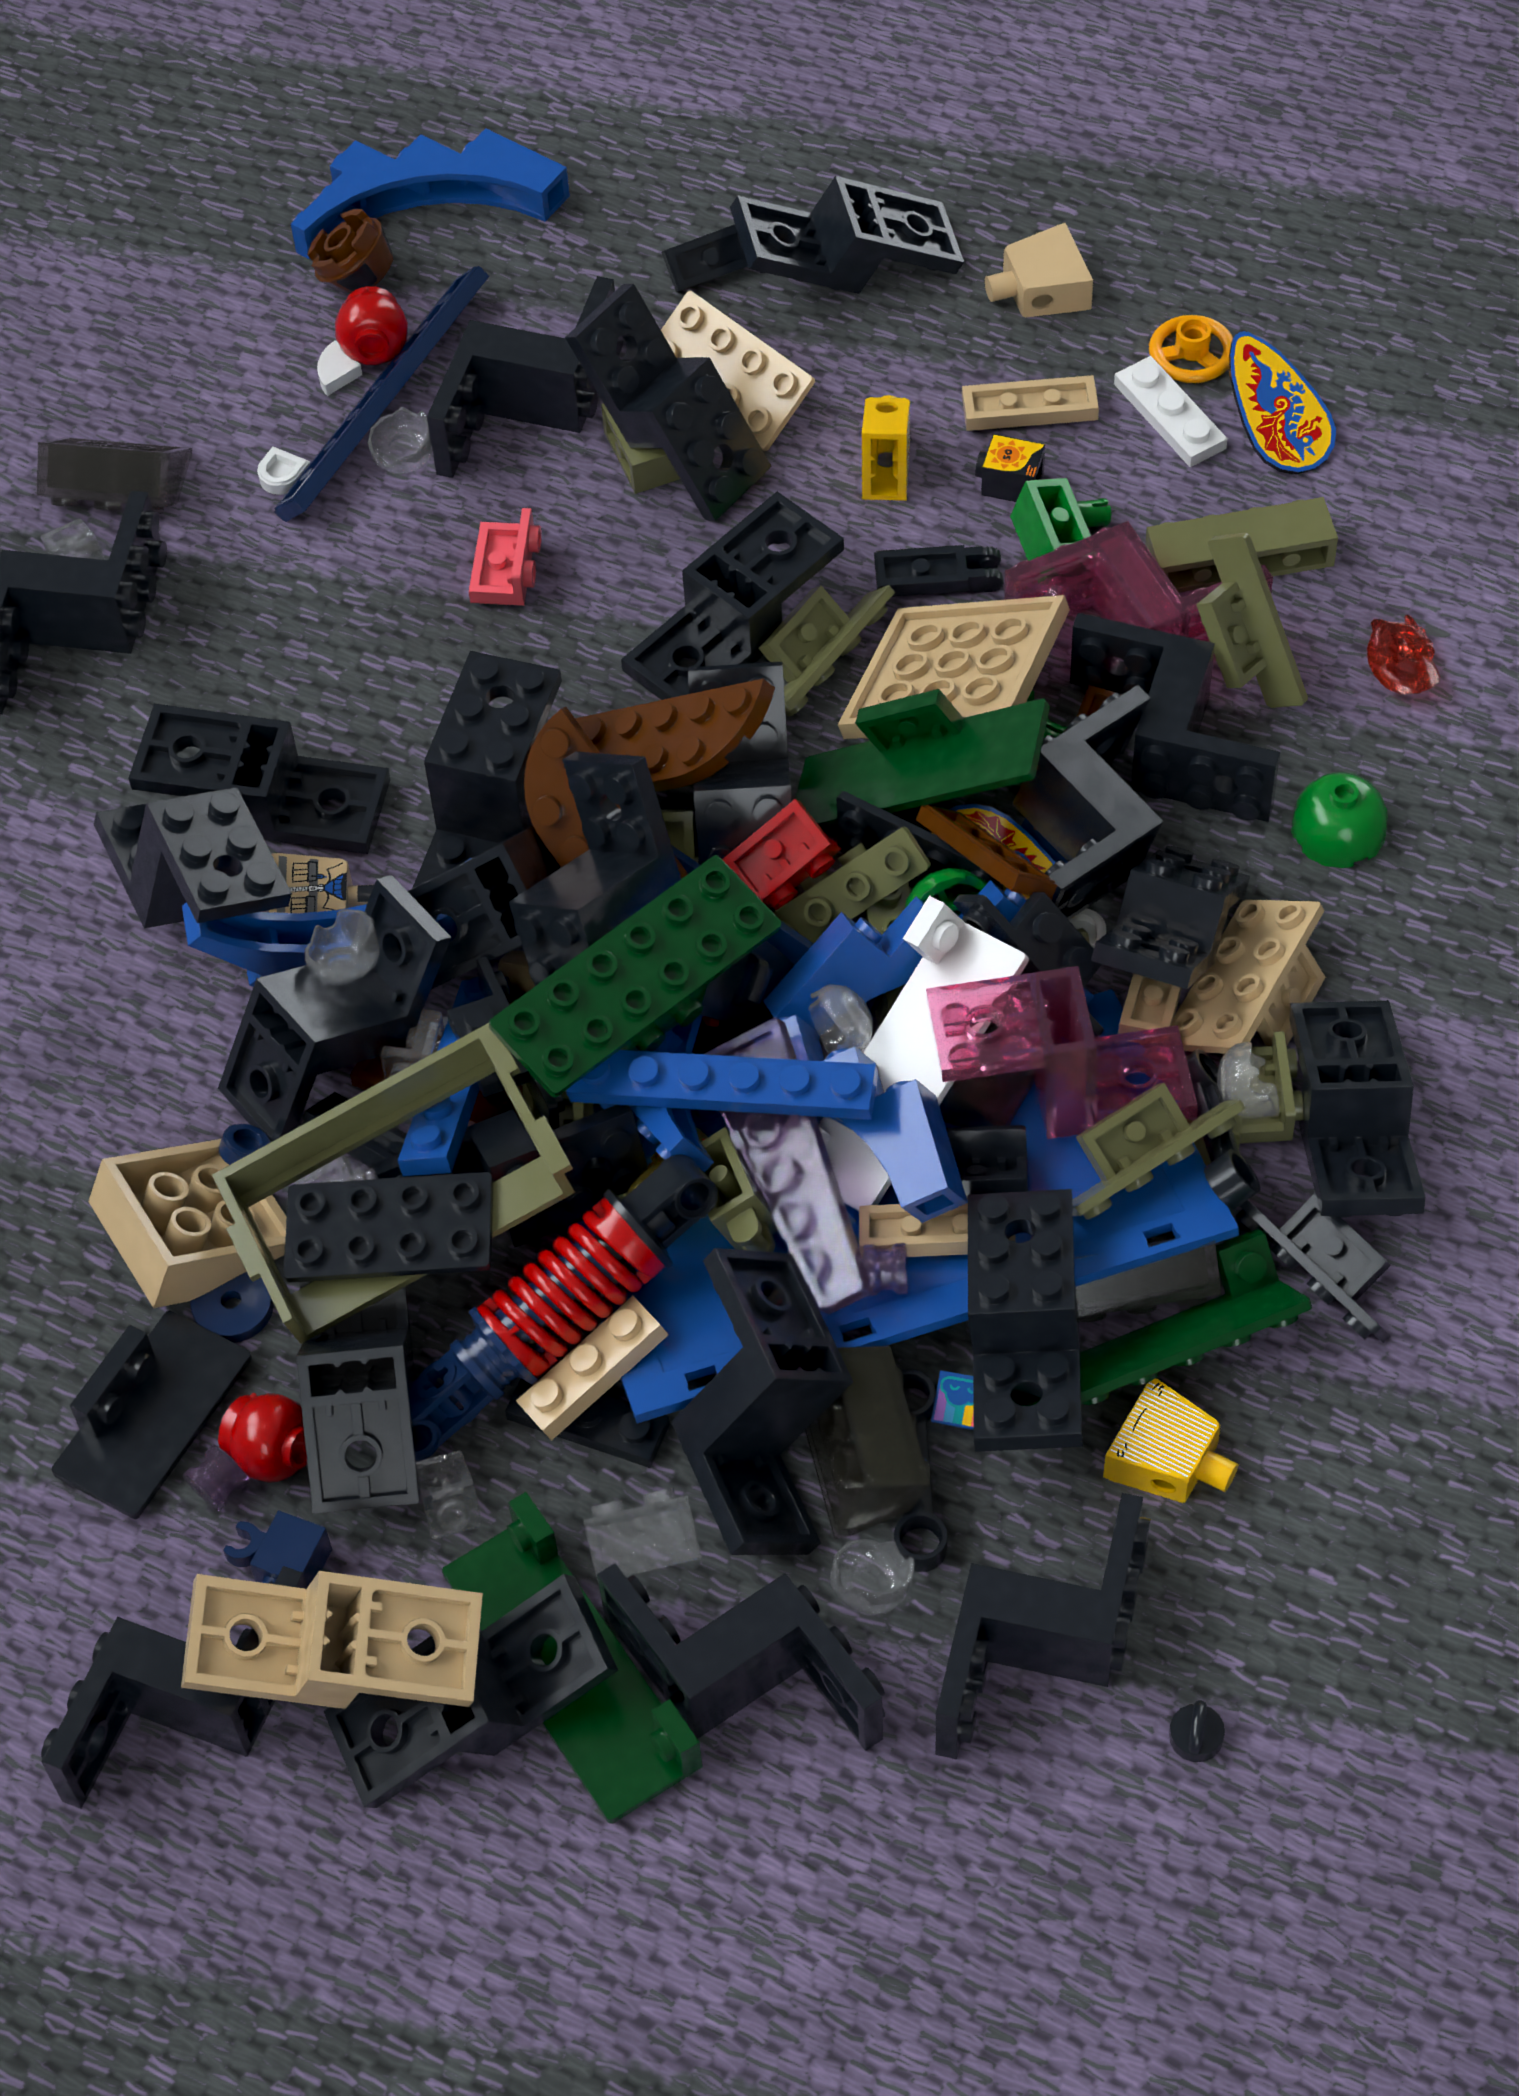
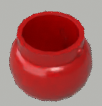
M365 286L353 291L347 297L345 303L342 304L335 319V336L341 350L350 359L363 365H381L390 362L403 349L408 337V322L401 306L390 292L377 286Z
M252 1393L251 1395L240 1396L231 1403L221 1421L218 1435L220 1452L224 1458L233 1460L239 1471L250 1478L267 1483L279 1482L290 1478L299 1469L307 1465L301 1404L291 1398L275 1393H267L260 1396Z

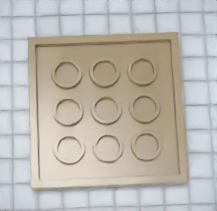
M1065 595L898 608L838 723L843 739H868L855 724L860 708L936 689L941 690L963 718L1026 703L1070 611Z

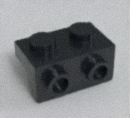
M1025 1126L946 1128L967 1199L969 1194L1028 1191Z

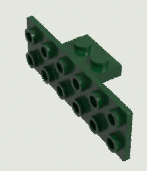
M936 689L860 708L855 724L870 741L808 756L804 762L795 799L803 804L821 829L837 826L836 798L842 791H846L874 806L893 813L1033 780L1036 776L1050 705L1042 698L963 718L941 690Z
M714 855L491 1018L489 1029L550 1096L558 1097L619 1050L653 1052L665 1040V1033L677 1024L683 1028L692 1023L703 1011L704 1006L702 1002L707 984L780 930L781 921L719 856Z

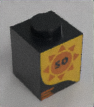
M993 434L988 450L980 451L976 463L975 477L982 478L981 495L1016 502L1025 481L1042 480L1045 464V444Z

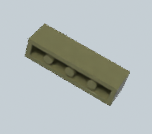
M1324 497L1295 500L1290 503L1267 507H1253L1243 511L1220 515L1213 514L1202 518L1179 522H1165L1160 525L1147 527L1145 558L1157 596L1215 587L1222 584L1208 546V541L1214 536L1248 533L1252 539L1265 578L1334 566L1338 536Z

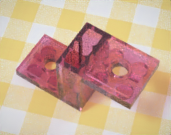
M1126 521L1112 528L1101 529L1094 535L1072 544L1061 545L1054 551L1030 561L1019 562L1014 567L1005 570L1004 600L1065 595L1070 609L1066 618L1093 607L1100 618L1210 642L1196 604L1222 584V582L1207 588L1196 589L1188 596L1182 598L1129 521ZM1261 565L1269 590L1272 593L1273 576L1265 565Z
M1078 966L926 988L928 1011L942 1082L1032 1069L1047 1139L1079 1135L1160 1083H1165L1186 1119L1197 1117L1198 1105L1178 1025L1094 1038ZM987 1021L996 1024L998 1029L992 1033L981 1034L974 1031L972 1027L977 1023ZM1133 1072H1142L1151 1079L1144 1084L1137 1085L1128 1082L1125 1077Z

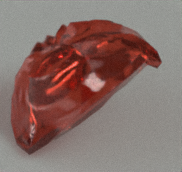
M1409 614L1405 615V623L1389 622L1381 619L1372 620L1371 626L1373 631L1367 647L1368 664L1374 676L1386 689L1401 695L1419 694L1433 688L1440 682L1441 676L1433 662L1435 654L1433 643L1427 638L1425 629L1418 626L1414 618Z

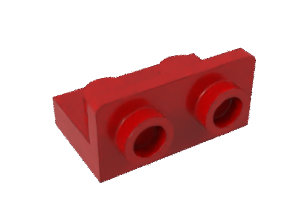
M794 799L722 860L769 909L773 907L776 910L786 905L796 896L797 890L795 887L810 876L814 879L825 873L834 864L835 860L832 857L841 848L835 841L828 838L799 800Z

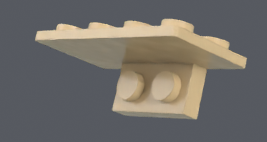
M688 291L661 329L677 358L710 357L763 451L769 450L815 383L814 377L692 291Z
M1275 900L1242 901L1221 936L1214 965L1194 982L1174 1016L1167 1046L1163 1047L1166 1050L1193 1052L1196 1049H1201L1205 1053L1239 1055L1244 1053L1256 1031L1266 1046H1272L1274 1032L1284 1031L1287 1046L1293 1036L1289 1021L1290 1003L1312 1002L1326 978L1306 946L1309 937L1324 913L1321 903Z

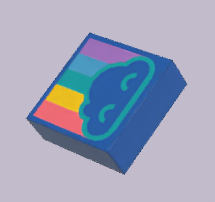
M940 1370L931 1417L932 1423L974 1431L973 1376Z

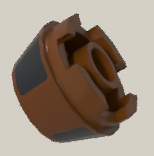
M352 209L340 214L345 221L336 226L329 234L322 229L311 243L307 253L313 261L311 266L315 269L316 278L320 282L347 295L365 286H376L389 271L393 262V253L381 223L376 218H370L362 209Z

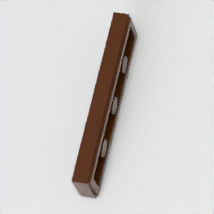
M929 804L921 806L916 821L1009 890L1029 896L1033 892H1045L1052 900L1057 888V884L1052 878L961 812Z

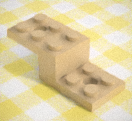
M319 1571L307 1589L197 1574L193 1581L181 1688L346 1709L358 1693L469 1707L474 1701L483 1593ZM236 1625L250 1626L258 1635V1647L251 1651L237 1649L230 1640V1629ZM415 1629L427 1631L435 1641L434 1653L429 1656H421L414 1653L407 1642L408 1633Z

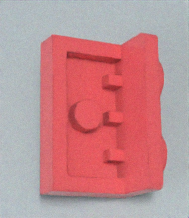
M522 508L520 524L480 522L469 586L470 603L524 606L527 587L534 588L536 580L535 560H532V553L540 552L542 537L541 526L534 525L531 508Z

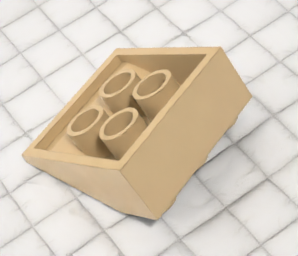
M221 1139L105 1158L101 1161L88 1202L153 1308L191 1301L246 1272L226 1230L235 1222L212 1174L229 1166L219 1154ZM270 1195L250 1206L249 1209L274 1260L285 1254L287 1217L273 1195Z

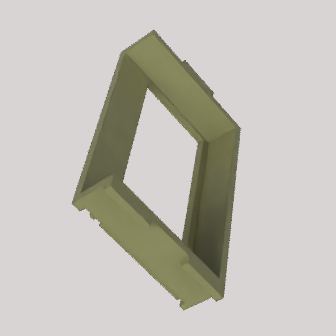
M489 1023L212 1174L235 1222L226 1230L250 1279L254 1282L262 1278L282 1322L300 1344L427 1274L314 1281L291 1294L249 1207L475 1082L496 1072L540 1154L539 1158L493 1182L492 1238L575 1193L565 1175L573 1167L545 1116L538 1120L535 1119L513 1076L521 1071L510 1051L489 1029Z

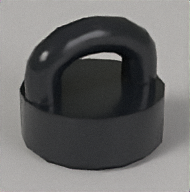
M1202 1700L1180 1708L1173 1715L1169 1728L1170 1744L1174 1752L1181 1758L1191 1762H1205L1214 1758L1221 1750L1225 1736L1224 1723L1220 1715L1211 1707H1208L1206 1702Z

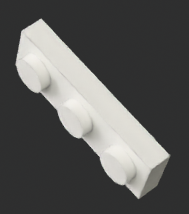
M1152 356L1115 373L1114 385L1189 467L1227 448V437Z

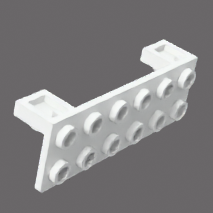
M929 896L903 937L923 958L865 1049L864 1054L876 1063L884 1093L894 1083L916 1079L936 1095L940 1105L1027 965L1029 958L1023 952L965 923L945 903ZM793 1115L769 1153V1156L795 1175L859 1211V1206L878 1205L891 1185L888 1173L868 1144L854 1131L825 1117L817 1126L804 1116Z

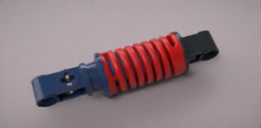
M674 1155L667 1158L660 1164L658 1169L623 1199L608 1189L603 1194L604 1197L593 1207L594 1211H587L583 1215L584 1223L595 1236L578 1223L572 1224L568 1228V1235L574 1244L565 1237H557L553 1241V1248L559 1257L550 1250H542L538 1254V1261L543 1267V1271L535 1263H527L523 1267V1274L528 1280V1284L519 1276H512L508 1280V1287L514 1294L513 1297L504 1290L499 1289L493 1293L492 1299L489 1297L484 1303L478 1307L474 1306L469 1311L476 1327L472 1333L468 1334L464 1340L457 1338L450 1344L451 1349L438 1361L426 1367L420 1376L412 1382L409 1396L416 1462L429 1458L436 1452L439 1446L462 1426L470 1423L493 1399L499 1400L505 1394V1386L510 1385L513 1379L515 1380L520 1377L534 1385L539 1380L538 1378L558 1361L556 1357H564L568 1353L566 1342L573 1345L580 1343L583 1339L581 1329L593 1331L597 1328L598 1320L596 1315L600 1318H608L613 1313L611 1302L616 1305H623L628 1300L626 1289L630 1292H638L642 1288V1282L646 1284L665 1267L668 1269L673 1265L666 1248L700 1218L706 1216L714 1208L718 1199L717 1186L692 1158L686 1155ZM441 1378L445 1383L441 1386L436 1380ZM459 1401L464 1407L459 1409L455 1404Z

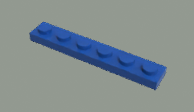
M507 976L505 979L510 991V998L507 1000L510 1001L513 991ZM478 977L461 982L452 1009L484 998L479 987ZM448 1021L437 1051L457 1040ZM477 1082L413 1117L398 1158V1164L403 1177L452 1173L480 1090Z
M619 1050L568 1088L566 1093L570 1102L872 1120L879 1074L876 1064Z

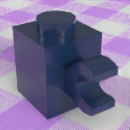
M278 1510L266 1533L260 1531L252 1523L238 1522L236 1525L237 1533L241 1538L250 1540L249 1545L243 1549H235L232 1546L226 1545L223 1549L227 1561L237 1567L250 1566L256 1582H275L282 1567L286 1566L302 1572L307 1586H309L317 1573L322 1571L332 1551V1546L325 1527Z

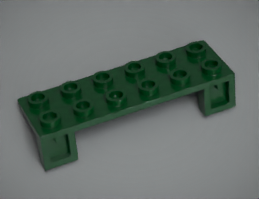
M1259 1229L1215 1245L1211 1248L1225 1294L1080 1352L1082 1404L1091 1405L1104 1401L1110 1396V1391L1127 1384L1136 1386L1148 1383L1158 1376L1157 1372L1171 1366L1195 1364L1205 1357L1204 1353L1218 1347H1234L1244 1344L1252 1338L1251 1334L1267 1327L1281 1328L1293 1324L1298 1320L1299 1314L1312 1309L1310 1298L1279 1280L1266 1235ZM1023 1395L1017 1398L1015 1403L1020 1406H1032L1038 1403L1040 1398L1035 1395Z
M527 1492L508 1502L512 1523L507 1525L506 1530L444 1566L442 1569L443 1577L451 1589L483 1593L480 1632L561 1575L573 1576L558 1554L553 1529ZM580 1586L619 1671L547 1719L542 1725L606 1821L613 1824L701 1769L703 1765L700 1742L670 1699L661 1704ZM553 1636L544 1642L541 1651L542 1660L545 1665L551 1664L557 1655L558 1646Z

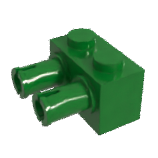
M1067 478L1025 481L1010 515L1038 586L1080 583L1089 564L1122 562L1126 556V542L1122 540L1123 535L1121 533L1091 536L1088 530L1089 527L1104 528L1109 526L1112 515L1111 506L1107 505L1109 501L1106 498L1076 501Z

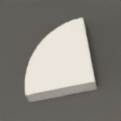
M336 340L329 344L320 355L317 371L321 388L327 396L362 375L361 364L344 354Z

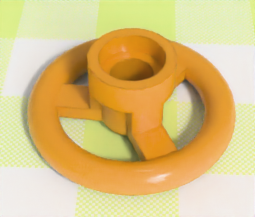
M1200 315L1178 316L1164 322L1154 331L1149 342V355L1173 380L1184 383H1203L1221 376L1229 369V353L1233 336L1225 326L1209 317ZM1176 331L1175 345L1162 347L1165 338ZM1211 333L1220 340L1223 346V353L1220 359L1209 352ZM1184 358L1189 361H1197L1205 369H1182L1168 361Z

